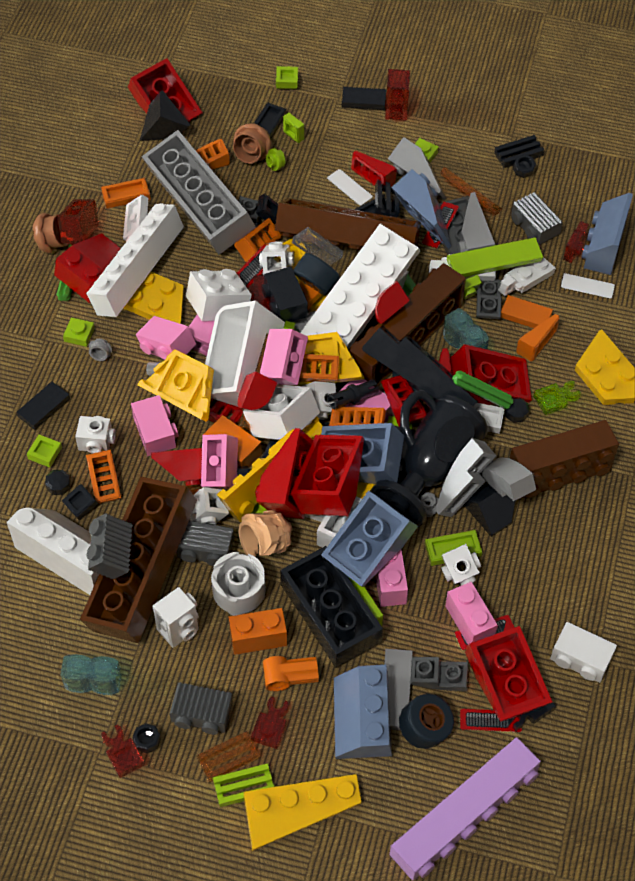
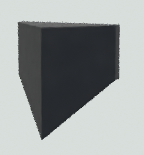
M163 90L149 104L139 141L165 140L177 130L183 134L190 126V123Z
M489 484L482 485L464 504L466 509L490 537L512 524L515 501L508 495L502 497Z

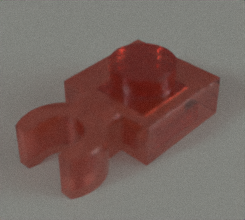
M580 221L566 245L564 261L572 263L576 255H581L585 245L582 241L587 235L586 230L589 224Z
M271 696L267 703L268 714L260 712L251 734V741L277 749L286 727V720L281 718L288 712V701L284 702L282 708L276 709L273 707L275 697Z
M117 724L115 725L117 732L115 738L107 737L105 731L101 733L104 744L111 747V749L106 751V754L120 779L145 764L132 739L130 738L123 742V730Z

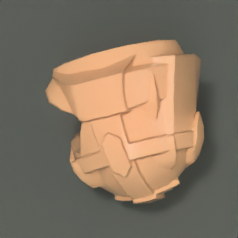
M266 510L263 513L246 514L241 518L242 522L239 524L238 534L242 548L247 556L250 554L256 557L258 545L260 556L283 553L291 545L292 526L281 513Z

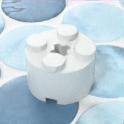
M239 552L228 553L217 560L213 567L211 582L213 597L218 606L232 616L248 613L257 608L265 598V573L261 562L253 555L248 554L247 556L239 554Z

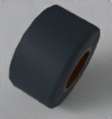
M305 253L293 269L295 275L302 282L325 296L330 293L340 279V275L336 270L311 253Z
M426 693L417 696L402 709L399 716V728L403 737L409 744L422 749L435 747L451 734L454 726V715L450 706L444 699L435 694Z

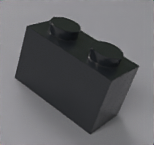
M292 267L265 273L264 284L261 285L264 298H269L270 311L284 322L306 318L308 302Z

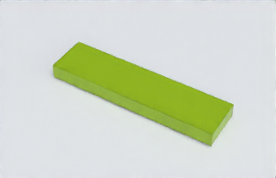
M535 237L450 254L446 260L449 267L464 277L541 262L543 255Z

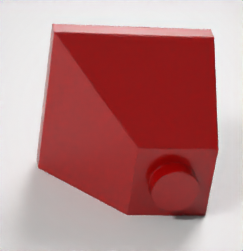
M202 448L151 453L153 460L179 481H185L186 486L201 484Z

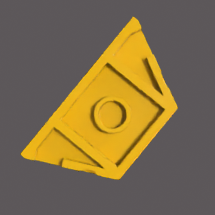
M150 272L123 309L149 320L153 316H157L181 324L184 286Z
M601 329L576 364L575 372L603 405L634 403L635 367Z
M338 332L308 336L305 354L339 356L338 381H332L331 383L364 379L363 373ZM317 363L316 373L321 374V363ZM331 363L326 364V374H331ZM307 364L306 373H311V364ZM300 382L298 385L290 386H304L311 382Z
M174 349L162 363H159L153 369L155 373L147 380L141 379L138 386L157 396L160 395V398L205 422L208 421L214 375L213 368Z

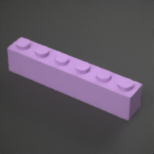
M516 737L393 843L390 848V856L412 881L418 876L424 878L434 869L435 865L433 863L440 857L446 859L456 849L455 844L461 838L464 840L469 839L476 832L477 824L483 819L485 822L489 821L498 812L497 807L503 801L506 804L511 802L519 793L517 789L524 783L527 786L530 785L539 775L537 771L541 761Z

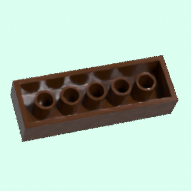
M286 198L278 204L275 231H281L280 235L294 237V234L303 235V239L309 241H317V238L325 239L327 244L340 245V242L349 244L350 248L362 249L379 224H382L410 243L418 246L422 222Z
M443 263L437 269H433L427 279L422 283H418L413 288L412 293L407 296L410 300L407 304L382 324L378 323L375 327H370L359 342L356 341L352 344L349 351L366 381L374 379L377 382V385H374V387H379L382 384L381 381L387 379L393 373V370L362 350V347L383 325L400 342L405 336L409 335L422 346L462 307L466 277Z
M140 477L122 519L133 525L131 528V551L129 552L131 554L128 567L130 570L128 573L115 579H110V577L102 576L101 574L98 575L80 617V620L92 632L139 644L153 610V605L160 593L197 502V499L187 486Z

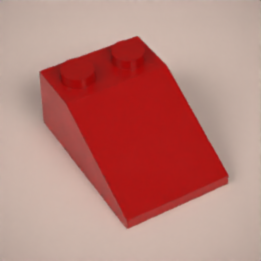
M168 58L130 78L128 89L146 113L149 104L163 90L188 122L202 114L201 109Z
M102 233L69 247L56 258L54 276L90 303L86 293L121 248Z
M466 344L450 357L453 375L457 371H463L511 395L512 398H522L528 403L532 401L526 359ZM467 391L473 398H475L478 401L477 403L487 405L494 404L482 397H479Z
M300 428L293 430L262 474L260 484L256 487L255 496L256 502L267 510L281 513L283 517L304 519L305 514L300 513L291 495V491L313 440Z
M315 435L291 491V495L301 514L349 516L357 494L364 444L363 436Z
M520 626L469 643L465 654L475 678L500 722L552 703V699Z

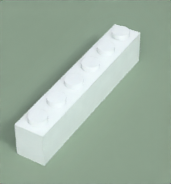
M155 204L86 293L98 316L117 317L183 229L184 226L175 205Z

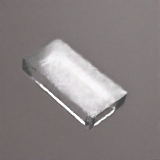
M309 227L293 237L292 243L306 253L315 255L328 265H332L343 256L341 249Z

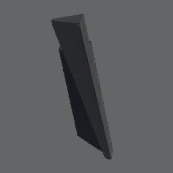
M382 325L362 347L365 353L436 399L439 396L450 395L458 397L472 406L478 402L467 390L455 385L452 380L453 374L409 335L405 336L400 342Z

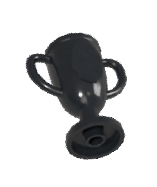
M423 390L411 393L404 401L400 412V427L408 446L405 453V470L407 475L400 484L390 480H380L370 490L416 524L417 528L426 520V509L417 497L424 487L443 483L456 458L471 438L482 441L488 433V426L484 417L468 402L450 395L439 396L434 400L431 395ZM418 400H422L428 405L430 410L412 435L409 425L410 412Z

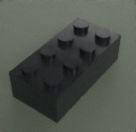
M325 546L281 569L280 582L335 668L382 643L383 628L347 575L321 555L327 548Z

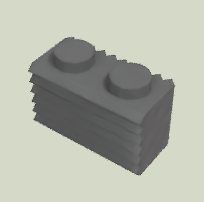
M535 192L513 203L511 213L513 222L525 230V234L529 239L536 237L538 245L561 234L563 221Z
M107 513L93 519L89 526L91 543L86 555L87 559H89V571L97 572V574L110 577V579H115L128 573L130 570L128 568L130 565L129 557L131 555L129 553L131 551L130 542L132 541L131 528L133 526L131 523Z
M189 521L176 551L177 557L186 562L198 560L214 566L218 559L231 553L234 542V528Z
M180 682L177 685L170 710L171 722H174L175 726L182 729H190L191 726L202 728V731L207 734L225 733L233 705L232 693Z

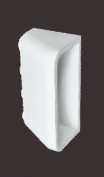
M257 301L226 305L217 312L205 365L214 369L211 398L237 407L238 396L246 375L255 371L260 373L269 329H283L285 324L283 320Z
M37 508L19 509L7 522L15 548L90 595L99 574L88 570L89 559H87L86 555L91 543L89 531L54 510Z

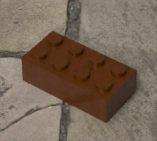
M607 420L513 447L510 459L517 461L533 473L536 486L535 491L521 498H532L540 492L558 490L563 485L580 483L586 478L595 475L603 476L611 471L619 443Z

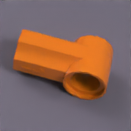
M272 656L263 661L265 687L269 691H282L289 688L290 685L319 682L316 657L287 660L283 656Z

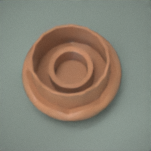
M248 123L240 126L234 134L233 150L239 160L244 163H254L266 158L272 143L268 132L263 127L254 123Z
M41 213L36 217L33 223V237L40 250L48 254H54L58 251L59 247L67 246L70 243V225L63 215L52 216L48 213Z

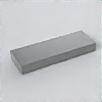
M385 649L384 665L387 666L389 676L391 730H400L399 716L402 709L409 703L413 651Z

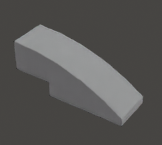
M471 438L456 458L444 481L436 508V512L439 515L453 517L484 484L485 480L480 473L496 457V454L484 441Z
M497 458L491 461L480 473L482 478L502 497L508 495L513 501L536 490L533 473L510 458Z

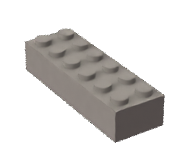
M179 130L142 156L154 176L218 255L256 228L248 212Z

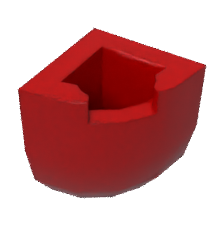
M398 281L387 287L377 298L375 315L379 324L385 322L410 301Z
M256 371L246 375L238 396V407L244 410L262 408L268 404L273 396L277 382Z

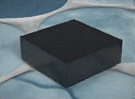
M264 193L259 196L256 214L264 221L270 218L275 225L278 203Z
M82 484L78 485L62 500L79 521L99 504Z

